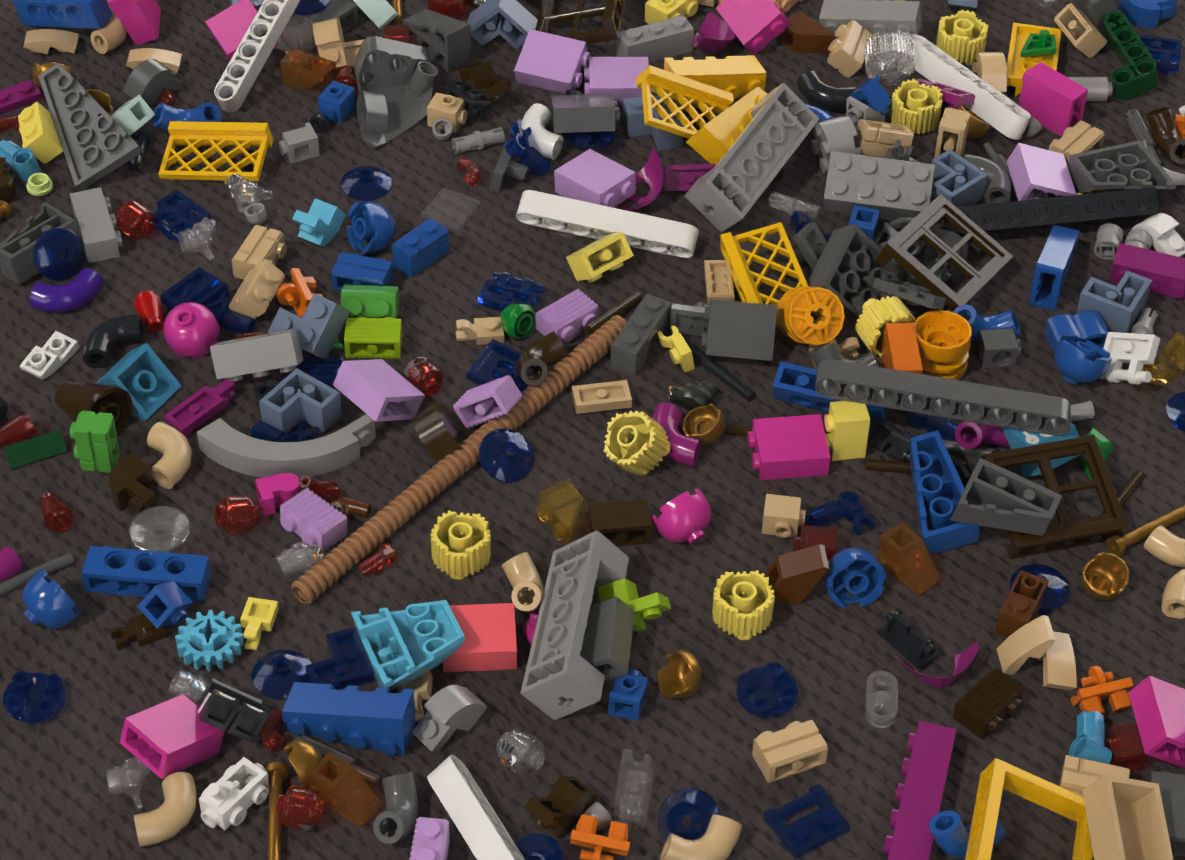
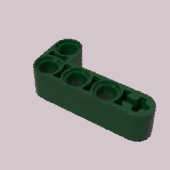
M1120 11L1108 12L1103 17L1105 37L1123 64L1122 67L1117 68L1111 74L1113 94L1120 100H1129L1156 88L1159 82L1157 64L1126 16Z

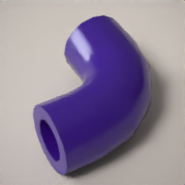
M85 268L81 270L72 282L66 285L57 286L37 282L30 294V305L34 309L46 312L62 313L74 311L87 305L96 297L104 286L103 278L96 271Z

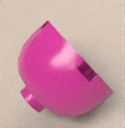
M195 302L182 303L168 313L163 323L164 338L170 350L177 356L200 358L211 351L210 346L218 342L217 337L220 332V326L214 314L204 305Z
M694 489L696 494L692 496L688 491L680 494L660 508L662 515L658 519L655 515L652 516L651 522L663 538L673 543L689 541L690 544H693L705 536L703 530L709 525L711 507L701 489Z

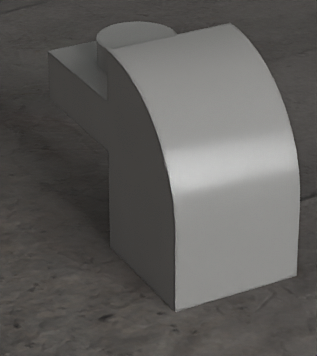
M459 685L447 686L435 693L425 703L424 707L428 711L412 733L431 752L438 753L456 729L470 731L487 706L468 688Z

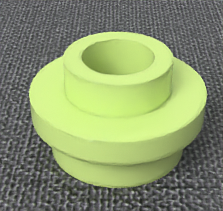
M35 173L28 178L26 187L31 195L43 196L52 191L53 183L48 175Z

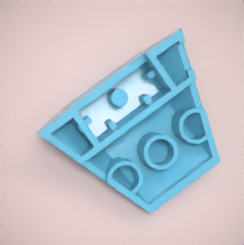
M447 600L410 604L405 610L389 612L388 608H379L378 614L361 615V611L351 612L365 656L379 687L389 688L390 691L416 680L438 666L465 641L464 633Z

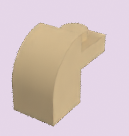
M334 18L313 23L314 39L318 47L322 70L328 71L348 66L343 46L345 41L340 19Z
M977 52V62L972 63V72H977V76L998 91L1007 92V68L1003 52Z

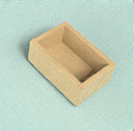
M1105 774L1082 790L1094 860H1173L1158 783Z

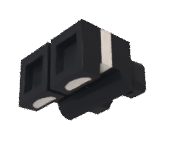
M214 678L210 680L197 703L200 721L223 731L227 729L228 733L251 743L254 742L268 719L267 712L261 709V699Z

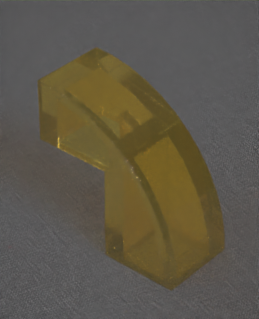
M1178 331L1163 351L1156 353L1153 365H1143L1142 371H1149L1151 373L1150 382L1152 384L1164 385L1185 373V336Z

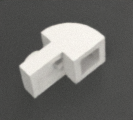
M1154 214L1131 229L1147 231L1153 239L1151 247H1154L1157 252L1177 257L1185 255V242L1175 230L1179 223L1167 214Z

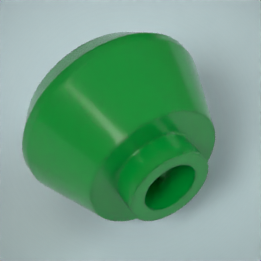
M511 304L502 311L500 317L501 326L508 336L515 340L529 335L536 322L534 309L528 304Z

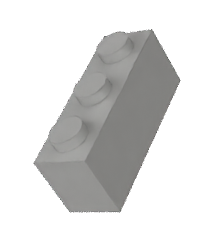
M682 15L621 31L617 39V56L648 57V62L651 63L692 52L694 28L685 16Z
M101 187L70 193L74 218L77 222L88 263L120 257L118 247L123 246L120 231H114V229H117V223L114 213L109 214L112 212L109 197L103 196Z
M297 328L218 342L210 346L216 378H228L232 382L242 380L243 375L253 373V377H262L269 375V370L278 368L280 373L293 371L296 369V365L304 361Z

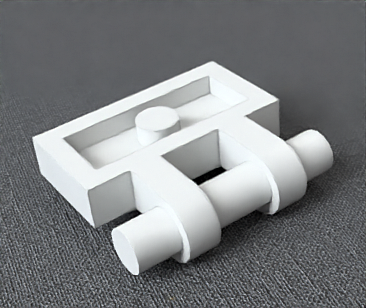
M1108 332L1103 349L1109 352V358H1112V361L1100 379H1107L1108 382L1118 383L1122 380L1128 381L1129 384L1137 385L1141 384V382H1150L1151 373L1149 371H1142L1144 364H1154L1160 338L1150 334ZM1122 363H1130L1128 370L1121 369Z

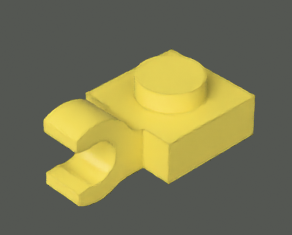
M674 325L671 326L672 335L669 337L664 336L659 331V342L663 347L671 348L669 353L675 365L680 364L684 372L694 370L692 351L681 333H679L678 328Z
M248 597L240 619L241 627L246 628L243 635L247 639L245 649L257 650L262 630L271 632L279 610L278 601Z

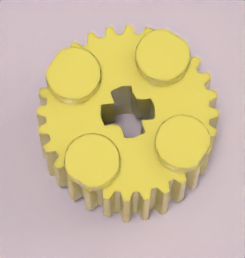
M969 10L958 11L955 16L941 17L936 46L956 61L972 65V63L977 62V52L985 51L988 25L982 22L981 19L978 20L976 14L973 11L969 12Z
M908 79L907 82L902 81L901 87L895 89L892 95L890 108L891 123L905 125L913 134H925L926 131L928 133L935 131L939 125L943 94L941 90H938L939 87L932 85L930 88L929 85H920L919 81L912 79V81Z
M887 296L886 299L882 297L881 300L872 298L863 304V314L859 315L860 319H857L858 323L855 326V330L868 349L881 358L886 323H915L916 319L897 296H892L891 298Z
M629 411V414L626 412L624 414L617 413L616 417H612V421L607 423L608 434L605 435L607 440L604 441L605 449L603 451L610 460L630 473L646 476L650 469L654 470L655 465L659 466L658 462H662V457L670 452L671 444L667 441L668 436L665 435L667 432L658 422L644 412Z
M450 510L447 514L442 513V517H437V524H434V529L431 530V554L437 569L441 568V572L446 571V574L450 575L451 578L459 580L468 577V574L474 575V572L479 573L480 569H484V566L489 564L491 557V535L488 529V521H485V517H481L480 513H472V516H470L469 513L464 515L461 512L460 515H457L456 512H451Z
M757 570L755 572L750 571L749 574H746V571H743V574L737 572L734 575V572L729 573L726 571L725 575H721L720 579H717V584L714 588L712 613L713 621L715 624H718V628H723V632L728 631V635L733 633L734 637L740 640H750L753 636H756L757 632L761 634L762 630H766L767 626H770L775 595L772 586L769 585V577H764V573L759 574Z

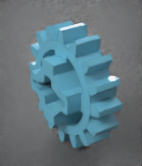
M212 610L208 611L207 616L197 612V619L193 620L187 617L185 619L186 626L178 627L179 635L175 636L178 655L184 658L186 665L194 662L196 670L202 665L206 666L207 671H211L212 665H217L218 668L223 669L224 661L233 663V654H241V646L244 645L241 625L235 623L234 616L226 619L224 611H221L218 616H215Z

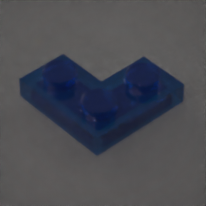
M356 627L327 634V645L333 658L305 666L306 675L310 683L332 684L336 690L347 688V685L355 686L375 680L374 670Z

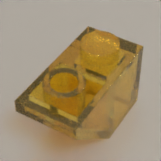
M568 479L538 492V506H536V512L542 522L546 521L551 526L554 537L558 541L562 540L565 545L576 541L583 518V496Z

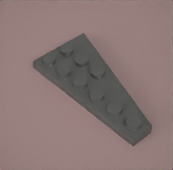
M60 63L55 64L38 76L75 187L79 190H84L144 151Z

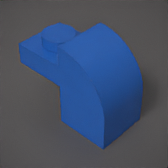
M1120 0L1118 11L1122 12L1133 25L1155 28L1159 20L1174 17L1177 0Z

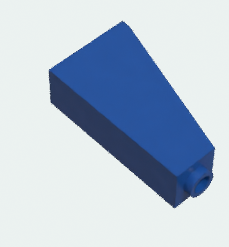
M1057 225L1053 226L1035 268L1028 305L1055 311L1076 251L1080 231Z

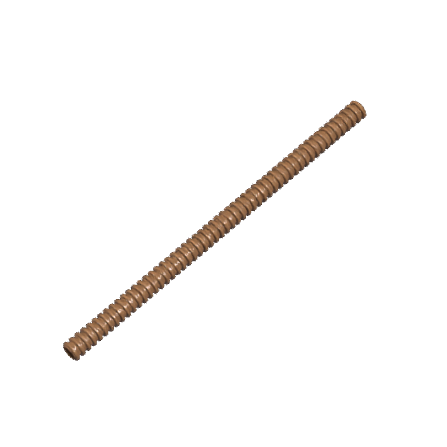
M618 315L613 316L605 325H602L594 334H591L583 343L579 344L577 348L573 349L572 352L548 371L543 383L537 386H529L521 393L522 398L507 415L504 414L483 424L480 429H477L474 434L465 439L460 444V447L446 455L444 459H441L438 464H435L432 469L423 474L419 480H416L413 485H410L407 490H404L401 495L392 500L376 516H373L364 523L363 527L358 528L357 532L347 537L344 543H340L324 559L315 564L311 570L302 575L298 581L293 582L291 588L295 597L304 604H310L326 588L333 585V582L339 580V577L345 575L346 571L351 570L352 566H355L365 558V555L370 554L372 550L384 542V539L389 538L391 534L403 526V523L409 521V518H412L431 502L434 497H437L440 492H443L446 487H449L452 482H455L458 477H461L464 472H467L470 467H473L476 462H479L482 457H485L488 452H491L494 447L498 446L500 442L517 430L529 417H532L549 403L552 398H555L558 393H561L569 384L594 365L597 360L606 355L611 350L612 343L626 325V320Z

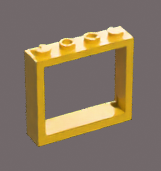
M997 758L981 772L965 860H991L1003 789L1077 822L1072 860L1094 859L1082 796Z

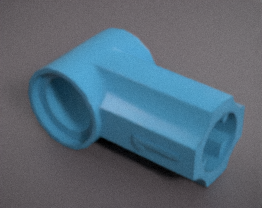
M3 139L0 141V157H6L7 166L18 174L21 181L28 182V178L31 175L42 173L31 149L21 148L11 140L5 141Z
M1095 710L1092 712L1083 711L1077 716V737L1070 746L1069 756L1105 764L1110 763L1112 751L1105 747L1104 715Z

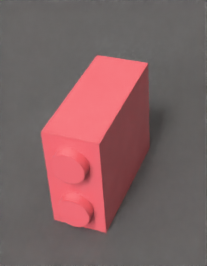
M513 603L450 605L464 633L465 641L451 656L443 661V672L517 669L515 610Z

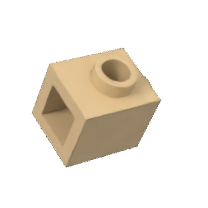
M436 92L427 107L429 127H432L437 119L445 118L451 122L452 132L456 133L460 125H464L467 120L468 112L465 110L464 100L458 97ZM439 126L440 129L445 130L444 126Z
M766 494L762 534L776 535L781 538H797L798 527L804 528L806 510H800L801 498Z

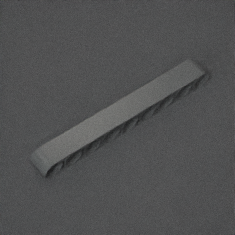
M833 359L823 360L817 367L815 390L819 395L826 398L1054 436L1064 435L1071 429V404L1068 400L1061 397Z

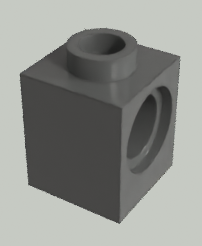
M1013 328L980 330L977 351L982 368L1015 366L1017 356L1021 355V342L1019 339H1016Z

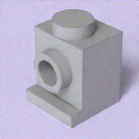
M310 122L305 123L303 128L283 132V140L278 141L281 155H286L290 164L320 156L318 137Z

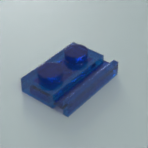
M199 267L160 295L161 303L170 309L182 303L190 302L204 305L207 308L228 293L226 283L221 284L218 278Z
M303 357L304 361L296 365L297 369L336 389L333 383L338 374V369L346 359ZM293 371L286 372L285 378Z

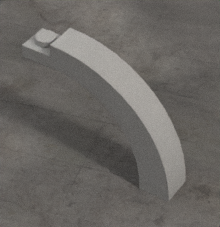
M367 414L332 434L303 442H271L253 438L230 427L221 418L197 431L199 450L207 457L233 471L260 478L282 473H292L298 478H306L337 470L360 459V447L368 446L376 438L375 421Z

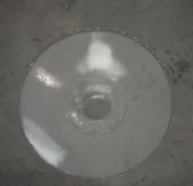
M156 506L139 513L131 522L129 532L132 542L139 549L168 552L177 548L186 540L190 528L187 517L180 510L169 506Z

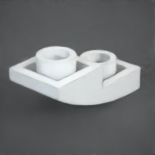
M55 331L42 348L35 346L19 367L43 380L52 375L80 348V345L76 340Z

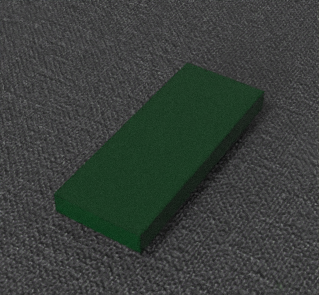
M60 430L4 447L11 469L67 452Z

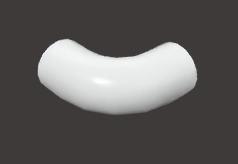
M533 104L525 113L520 124L522 140L532 151L543 157L555 160L561 152L563 137L546 130V127L552 120L550 110L542 104Z

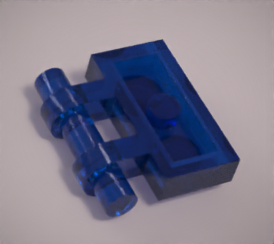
M1138 34L1152 57L1157 59L1155 61L1157 70H1160V73H1178L1182 40Z
M178 190L157 201L158 210L156 212L148 209L143 214V217L151 227L160 229L166 238L170 241L175 240L177 243H182L185 240V235L181 231L186 230L193 234L211 223L209 220H212L209 212ZM170 218L173 222L168 223L166 220Z
M493 272L491 280L486 281L477 297L478 305L503 311L511 304H528L534 309L538 302V295H543L545 285L536 283L534 279L526 278L524 280L513 277L512 273L504 272L502 274Z

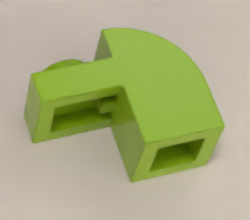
M625 578L597 587L600 602L618 597L635 613L634 631L646 630L644 619H656L662 616L661 612L671 610L668 597L657 592L639 598L636 584Z

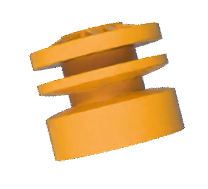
M810 286L795 287L786 292L777 304V326L781 333L790 341L810 345L826 344L836 338L842 329L845 318L844 308L838 296L829 289ZM812 311H814V314L817 316L816 320H814V318L810 316Z
M943 310L930 311L919 316L914 323L923 368L922 374L953 380L963 377L967 370L968 350L970 349L972 336L971 326L968 321L959 314Z

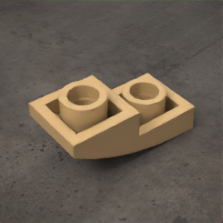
M56 29L27 31L23 48L29 49L34 53L47 55L49 48L53 47L60 52L74 54L78 34Z
M156 48L133 49L129 52L126 66L134 70L143 61L156 59L177 73L182 54Z
M1043 615L1025 624L1011 634L997 648L1004 674H1015L1029 657L1040 659L1056 641L1049 616Z
M1054 632L1056 641L1038 659L1043 661V687L1072 691L1077 688L1076 664L1072 642L1069 634Z

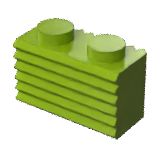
M363 316L347 318L344 337L345 357L400 359L402 319H394L392 317L366 318Z

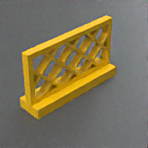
M651 65L635 78L636 87L642 89L645 125L688 139L697 132L692 124L696 122L702 128L707 124L702 119L703 116H706L711 121L716 117L713 113L721 114L734 102L733 93ZM651 92L658 94L661 99L657 101ZM672 99L679 101L682 106L678 108ZM664 102L672 113L669 115L660 103ZM693 106L698 107L703 113L699 115ZM653 108L663 120L653 118ZM685 109L693 120L690 122L681 110ZM675 115L684 127L678 126L672 117Z
M170 121L168 126L170 137L158 175L161 179L220 181L235 175L233 180L227 181H259L267 149L272 147L274 140L268 123ZM175 145L187 146L178 153L174 151ZM201 146H212L203 153L197 150ZM224 147H236L227 154L221 150ZM250 147H260L252 154L246 151ZM192 152L197 155V157L187 163L182 160V158ZM218 152L221 157L210 164L206 159ZM240 153L246 156V158L236 164L231 160ZM177 161L182 165L175 171H168V168ZM201 162H203L206 165V167L200 171L192 170L193 167H195ZM226 162L231 166L224 172L216 170ZM250 163L254 165L253 172L241 171L242 168Z
M782 222L732 236L731 232L720 235L721 252L742 302L763 304L764 301L766 302L765 304L777 305L779 300L774 299L778 290L788 292L792 289V287L782 284L787 275L798 279L799 282L796 287L808 286ZM777 232L781 238L777 245L765 241L767 235ZM750 241L755 243L756 246L752 253L741 249L739 243ZM761 246L773 251L769 260L756 255ZM778 253L789 257L786 267L773 262ZM752 261L765 265L761 274L750 271L749 266ZM769 268L782 272L778 282L765 277ZM761 282L774 287L770 296L758 292Z

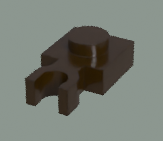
M144 614L128 619V627H117L110 630L112 640L123 637L115 641L117 651L128 647L134 641H137L139 647L169 637L166 626L157 629Z

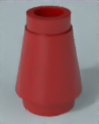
M153 291L139 293L135 297L134 307L137 313L141 314L149 332L161 330L163 323L160 297Z

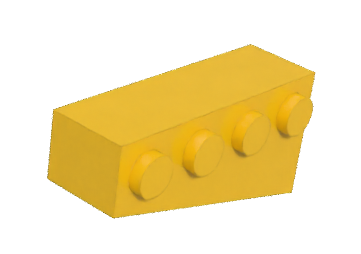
M755 55L726 56L725 59H716L714 56H709L705 60H694L693 57H683V60H674L672 57L664 58L665 71L733 93V99L744 97L756 87H760L765 91L767 73ZM675 100L677 107L680 108L682 105L679 101Z
M756 87L704 125L686 143L710 164H715L716 166L751 122L753 117L750 115V112L767 93L760 87Z

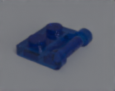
M820 784L809 788L808 793L777 809L772 807L763 812L765 821L795 860L837 839L850 830L849 823L828 799L826 791ZM813 804H816L819 808L788 825H785L782 821Z

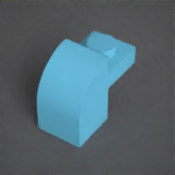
M315 198L308 214L296 210L292 219L300 225L298 237L320 246H326L339 232L346 214L337 206Z

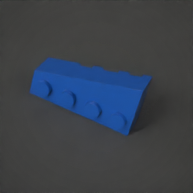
M939 431L912 437L910 441V465L922 556L978 542L980 525L950 520L965 488Z
M294 682L282 710L284 730H289L295 735L306 734L319 737L326 742L338 741L347 743L357 749L364 747L374 749L389 756L394 754L405 756L413 735L412 731L416 727L414 689H403L400 694L390 693L389 688L376 687L375 692L361 691L359 686L347 685V688L343 690H336L332 684Z

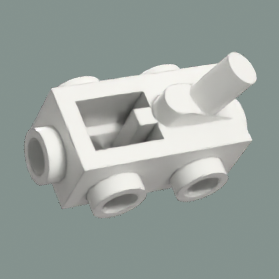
M243 757L237 764L231 765L216 783H211L199 798L200 815L205 824L211 828H215L218 825L224 830L231 824L234 826L241 824L246 817L247 809L253 803L257 805L262 804L268 797L269 775L266 769L261 764H254Z

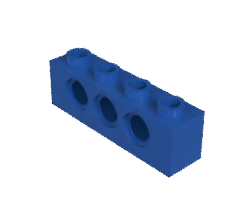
M13 0L21 22L25 26L100 29L113 16L107 0Z
M780 361L773 383L776 400L828 413L830 402L844 401L826 398L816 392V369ZM866 404L869 417L885 420L888 408Z
M90 546L82 570L85 592L146 597L156 585L175 581L192 601L204 602L211 577L209 556L121 549L108 546Z

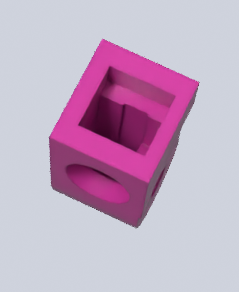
M282 473L255 479L257 497L264 516L276 514L275 507H279L300 493L299 478L292 473Z

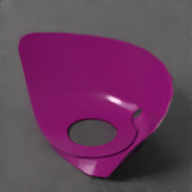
M708 13L700 30L694 36L693 46L707 52L721 53L734 40L735 33L720 17L714 13Z
M654 149L650 152L648 162L635 175L636 184L645 182L649 185V194L645 197H638L634 194L628 198V200L642 203V205L638 207L617 205L614 208L629 211L652 205L658 200L663 185V169L660 158Z
M974 642L965 652L954 655L955 668L953 676L943 678L930 677L913 670L909 663L902 664L923 683L934 688H944L952 685L971 664L979 649V642Z

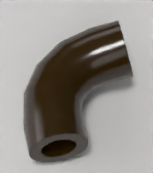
M1162 107L1148 112L1145 117L1158 149L1170 161L1184 164L1185 139L1180 135L1175 125L1170 107Z
M554 331L531 344L522 352L517 360L518 376L530 386H537L543 383L548 374L547 367L567 355L562 342Z

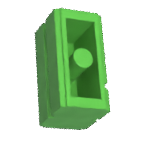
M344 285L341 291V306L350 311L347 318L363 316L366 318L392 317L396 319L399 310V287Z
M81 411L76 422H72L70 428V438L76 441L74 458L79 459L82 470L96 471L98 469L99 472L110 473L120 457L114 416L111 413L99 412L95 414V412Z

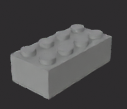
M831 151L823 210L852 214L854 205L880 210L879 218L891 220L904 217L915 218L930 204L935 165Z

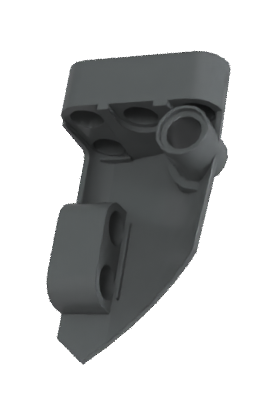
M370 36L364 39L353 65L359 93L356 110L362 140L376 149L412 129L427 117V107L431 102L433 84L438 75V69L432 64L429 50L423 46L377 36Z

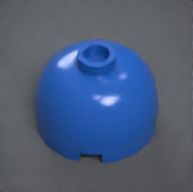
M356 202L352 205L348 214V218H352V226H347V234L353 249L356 251L359 247L362 251L361 254L366 255L379 253L387 248L396 231V223L389 210L375 202ZM372 238L367 246L363 245L365 240Z
M1065 333L1061 335L1055 349V364L1058 370L1064 374L1062 378L1074 385H1078L1079 382H1093L1101 378L1112 361V358H1109V352L1087 339L1085 343L1076 341L1078 336Z
M852 547L835 553L829 560V569L824 576V583L833 602L840 607L847 608L845 604L860 602L861 607L873 603L882 594L886 573L879 560L867 550ZM846 589H847L848 592H850V593H852V594H858V595H854V596H850V597H849V596L846 594Z
M41 568L29 579L23 589L22 600L27 607L23 613L34 626L40 622L45 627L51 629L65 627L81 615L82 612L75 608L77 605L54 580L51 581L48 576L44 578L48 573Z

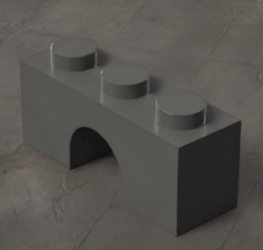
M646 294L611 345L610 368L632 376L638 374L647 360L651 340L659 342L658 332L661 331L664 335L670 326L672 302Z

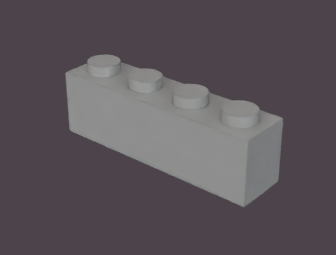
M824 0L819 23L835 33L840 25H847L851 20H855L862 26L863 30L866 29L870 32L873 38L908 39L910 34L918 35L922 20L920 1Z

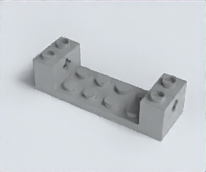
M782 83L762 97L750 112V115L753 117L751 122L717 165L697 179L684 196L721 232L744 218L819 120L785 83Z
M597 530L553 551L520 694L553 720L593 705L600 701L605 675L582 658L580 652L587 627L592 596L598 594L597 587L626 577L629 557Z

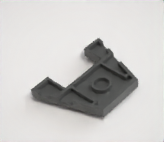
M875 277L873 288L882 291L881 296H889L890 298L897 296L899 299L905 300L904 303L918 307L925 306L932 309H943L945 305V298L935 296L926 287L901 280ZM971 300L967 305H971L979 312L981 302Z

